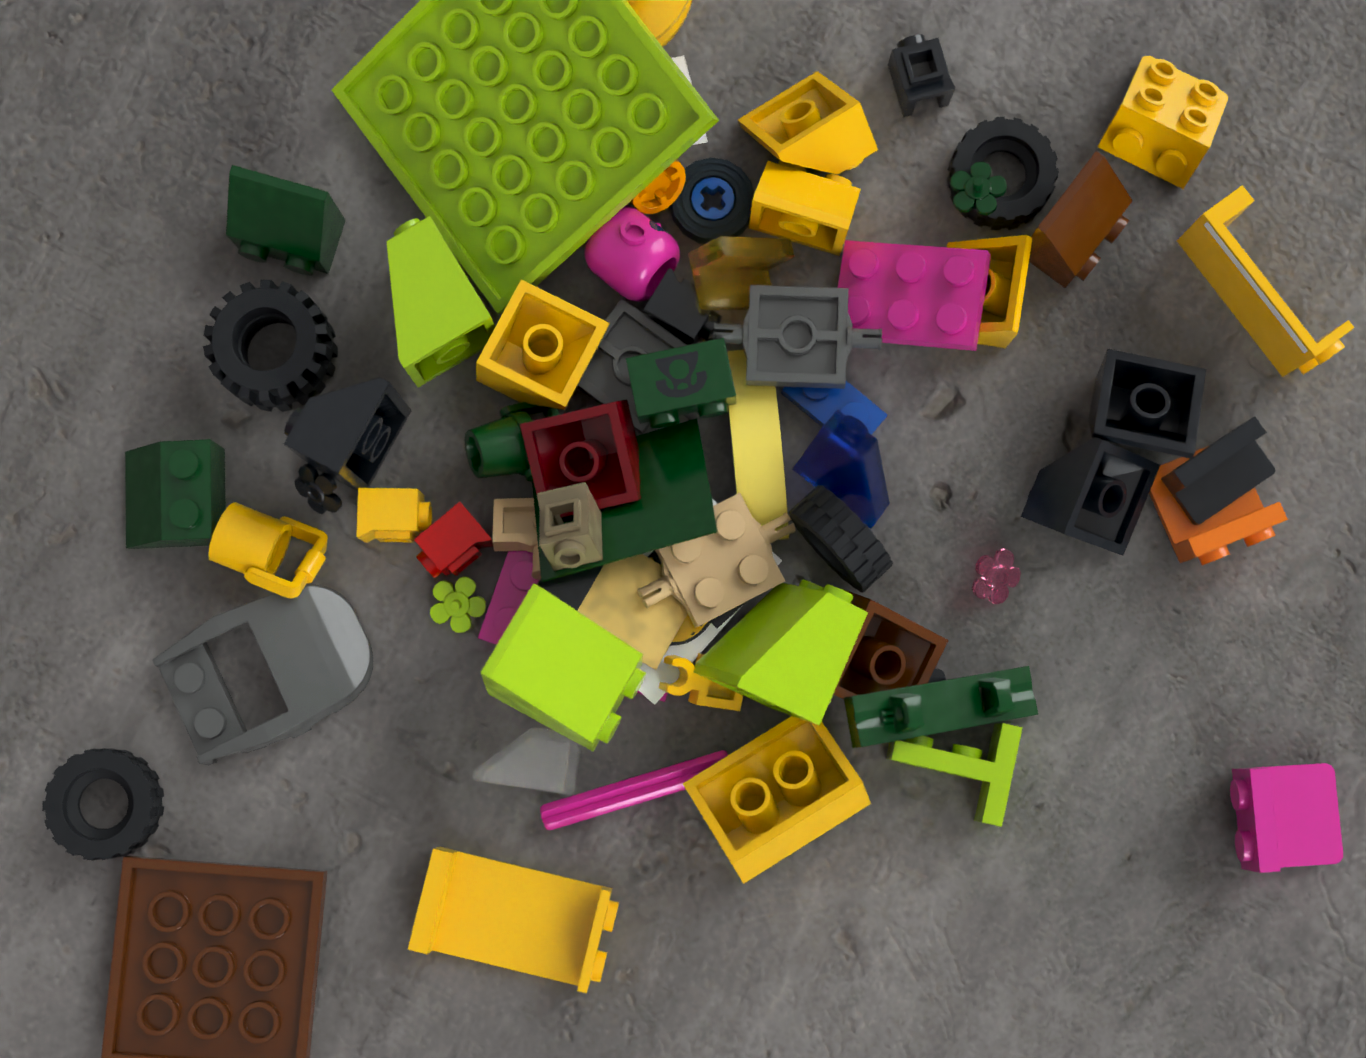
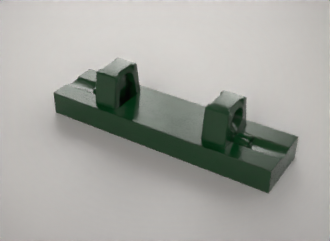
M1029 666L843 698L852 748L1038 715ZM979 687H981L985 706L984 712L982 708Z

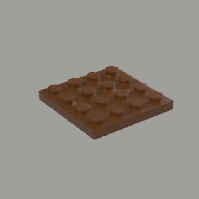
M138 856L123 857L101 1058H310L328 871Z

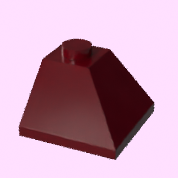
M627 399L520 424L536 494L586 482L599 509L641 499L639 447ZM574 511L559 515L561 518L574 515Z

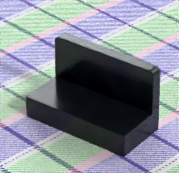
M1255 416L1161 478L1194 525L1203 523L1275 473V467L1255 441L1267 433Z

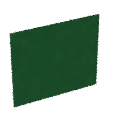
M697 418L636 436L639 447L641 499L599 509L602 514L603 560L583 564L575 568L553 570L539 545L540 509L534 482L532 481L542 582L718 532ZM574 515L562 517L563 524L574 522Z

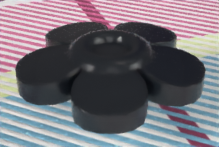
M311 464L301 466L298 471L299 477L294 482L299 494L305 498L308 497L309 506L319 514H324L327 510L335 513L341 509L342 501L337 494L333 493L337 488L335 480L328 473L319 475L316 468Z

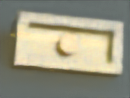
M720 236L689 252L688 256L700 308L703 310H749L750 285L772 286L768 270L794 258L791 239Z

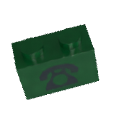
M724 338L626 358L640 424L650 422V427L653 429L668 427L680 422L679 415L698 412L699 418H710L728 413L727 405L736 404V392Z

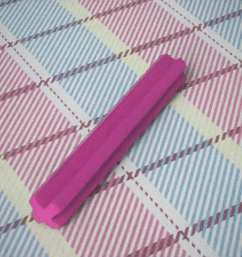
M721 750L543 804L540 807L543 824L546 830L551 831L686 790L683 785L684 782L729 754L727 751Z

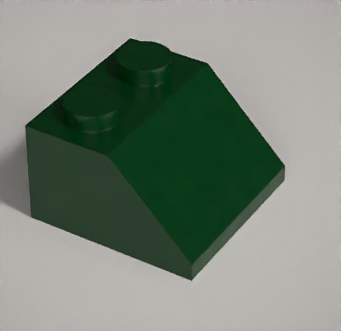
M232 165L229 173L226 236L239 248L238 254L262 263H266L268 257L285 261L284 267L303 275L311 276L314 270L329 274L346 221L330 194L324 190Z
M211 439L160 441L125 452L127 549L210 545L216 525L226 510L225 449Z

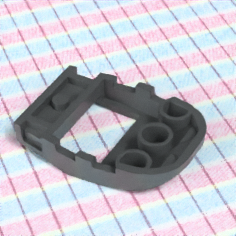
M305 585L301 594L296 598L290 599L275 593L213 616L155 657L153 662L159 668L198 754L196 757L199 764L211 765L217 763L216 759L238 752L249 753L265 748L267 745L300 736L312 730L311 726L332 712L337 713L350 704L364 691L371 678L373 651L353 606L342 594L322 585ZM247 622L289 710L248 731L207 644V641Z

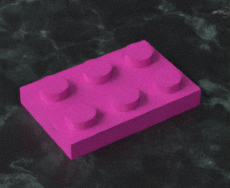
M845 240L837 288H849L848 314L852 322V328H882V343L976 351L991 255L988 250Z

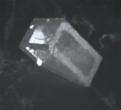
M545 725L544 729L532 727L476 768L473 774V781L575 795L583 746Z

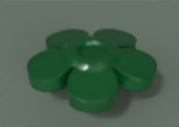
M976 162L972 165L971 177L965 171H957L953 174L950 181L951 188L957 192L953 199V205L962 213L971 211L975 203L976 210L980 215L993 213L997 208L995 198L1003 196L1007 190L1005 178L997 175L991 177V166L985 162Z

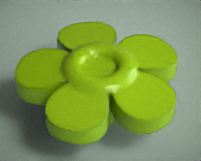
M466 576L460 577L455 583V589L451 582L447 580L439 581L432 591L433 596L442 602L434 604L430 609V616L433 621L442 624L452 616L450 626L454 632L463 633L468 631L472 625L470 616L480 617L486 611V601L483 597L473 596L469 598L476 591L477 585L475 581Z

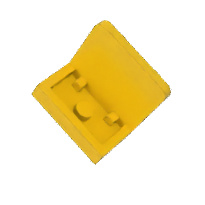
M1143 56L1119 108L1097 147L1184 189L1211 146L1227 104L1228 96L1212 82L1199 80L1180 71L1167 60Z

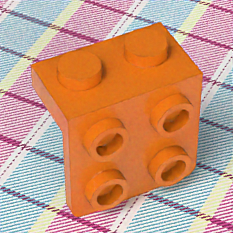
M1207 447L1195 451L1194 456ZM1180 457L1160 465L1149 492L1179 563L1198 557L1201 565L1208 564L1230 555L1227 545L1242 538L1246 546L1249 547L1276 536L1272 526L1288 520L1280 501L1264 508L1254 487L1203 523L1194 525L1161 480L1162 477L1190 459L1186 457Z

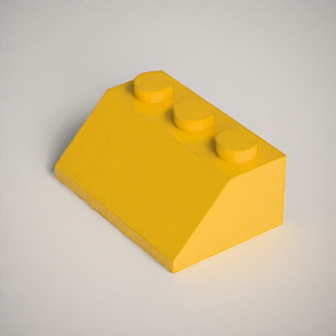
M793 716L683 783L743 884L871 804L863 781L823 722L821 721L819 726Z

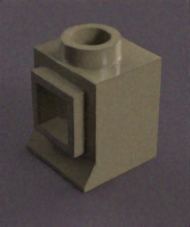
M586 482L537 493L540 509L539 545L553 570L575 568L583 564L603 560L602 514ZM574 511V522L563 524L559 514Z

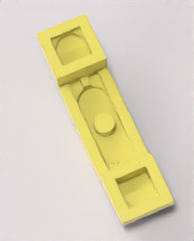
M744 350L727 351L736 392V404L728 405L736 494L740 492L752 517L762 526L787 513L776 386L746 385L747 358ZM788 522L775 528V531H778L787 526ZM789 534L779 540L789 539Z

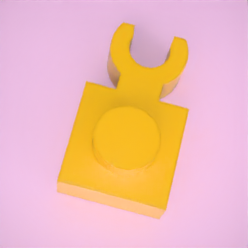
M698 653V656H697V658H696V662H697L704 654ZM676 655L664 657V663L678 667L680 674L674 683L660 682V690L675 696H682L690 691L688 702L695 705L734 711L741 710L743 695L694 673L695 666L688 659Z

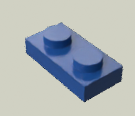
M847 381L845 389L784 387L781 392L783 396L854 454L860 450L888 416V414Z

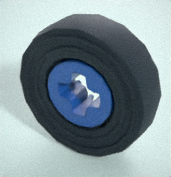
M718 158L698 160L686 167L684 188L677 200L670 205L673 221L681 232L699 244L712 246L729 243L744 233L750 222L752 200L755 193L751 180L742 168L728 160ZM707 192L713 196L720 192L723 195L721 198L723 209L720 211L715 207H711L708 211L703 209L704 197L702 194Z

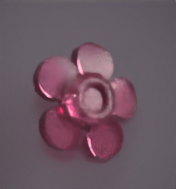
M1001 548L996 551L994 558L983 555L978 559L975 570L983 577H979L973 582L972 591L976 597L980 599L988 598L991 603L997 605L1003 603L1008 598L1009 589L1007 586L1015 587L1019 583L1021 576L1020 569L1013 566L1014 555L1011 551Z

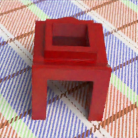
M460 501L414 539L422 549L416 555V558L434 579L441 573L446 576L450 573L458 576L483 555L479 551L480 548L493 546L492 538Z

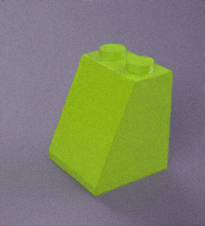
M430 216L421 221L416 218L403 223L394 231V237L386 241L398 358L418 388L483 350L495 328L491 315Z
M801 579L799 586L781 583L775 586L696 662L694 673L772 710L820 726L868 612L851 604L854 596L835 586L825 584L823 588L804 579Z
M533 583L482 669L481 676L487 693L490 696L593 752L600 740L606 744L611 740L622 718L616 714L619 705L625 696L631 700L635 697L645 679L646 672L640 670L643 660L642 653Z

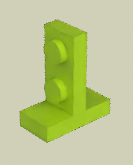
M1005 723L994 724L987 761L981 760L983 750L969 746L953 744L952 752L932 748L934 739L926 736L889 742L886 759L981 781L982 785L974 821L1002 827L1023 727Z

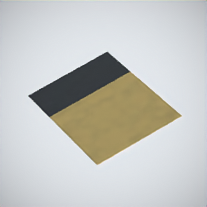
M643 554L542 582L540 579L537 584L642 653V662L654 670L659 666L688 614L684 605L673 595L651 605L649 608L645 607L642 600L658 593L659 590L657 589L640 598L637 589L662 578L663 575L661 565Z

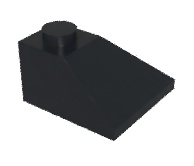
M1094 437L1039 470L1021 517L1123 556L1160 464Z

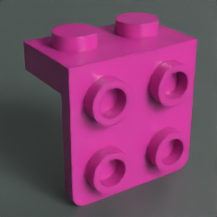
M1318 763L1232 769L1233 780L1230 784V797L1233 808L1236 810L1238 831L1235 834V849L1237 857L1241 861V869L1258 873L1281 872V867L1337 864L1342 860L1343 846L1334 768L1331 765Z

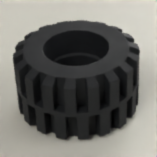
M260 280V288H255L251 282L240 285L242 293L238 296L229 291L222 297L227 302L226 306L222 310L214 306L210 313V316L215 320L214 326L205 325L203 334L210 341V345L203 346L205 357L212 362L208 367L213 376L221 381V385L249 406L256 405L259 409L272 412L273 407L279 408L282 412L293 410L292 403L296 401L302 406L306 405L310 398L308 394L314 389L321 394L326 388V385L322 382L324 376L332 377L336 367L332 364L331 359L332 357H338V346L333 342V338L336 337L333 327L314 301L302 290L298 292L292 284L283 281L278 287L272 280ZM284 323L293 326L296 331V345L290 358L284 364L272 370L260 371L252 369L248 362V348L254 335L262 328L271 324Z

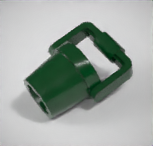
M521 402L502 408L499 411L500 419L468 430L465 433L464 439L465 451L469 466L477 478L519 474L525 475L527 481H533L520 424L532 421L529 415L543 412L545 418L560 415L556 408Z

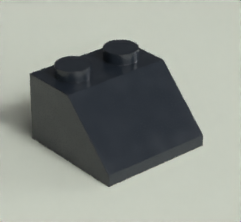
M1107 349L1094 384L1089 414L1091 437L1192 459L1196 448L1206 369Z

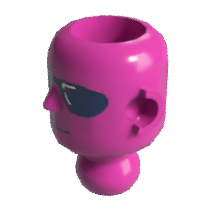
M626 205L587 240L584 257L588 268L621 296L632 301L641 302L651 298L669 268L673 272L675 271L680 259V251L677 241L662 229L660 223L653 222L635 207Z

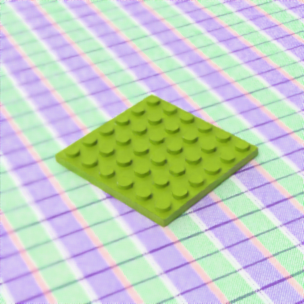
M420 0L331 89L425 217H431L454 256L497 314L504 312L521 279L534 286L540 284L600 227L614 217L720 121L626 0Z

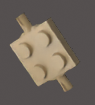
M740 492L714 505L718 532L655 550L661 561L663 577L637 589L640 598L657 589L659 590L658 593L642 600L646 608H649L651 605L673 595L684 605L694 627H699L785 582L773 558L771 543L796 531L794 523L775 531V528L791 520L787 513L761 526L752 517Z

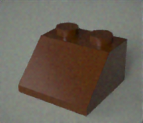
M1098 151L1089 159L1031 236L1032 245L1029 262L1064 288L1068 286L1075 276L1082 281L1085 280L1101 259L1100 256L1094 253L1103 239L1112 244L1130 221L1122 214L1133 200L1105 156Z
M843 589L854 596L851 604L868 612L833 695L843 699L845 697L928 683L948 640L872 599Z

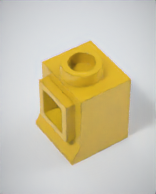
M358 488L356 537L364 543H368L373 539H377L380 542L415 543V536H419L432 525L431 502H424L425 495L419 489Z

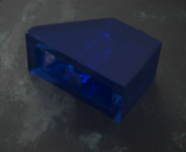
M837 410L821 428L792 470L815 487L822 485L827 490L833 492L871 529L890 504L878 440L868 432L865 424L859 419L850 415H844L841 411Z

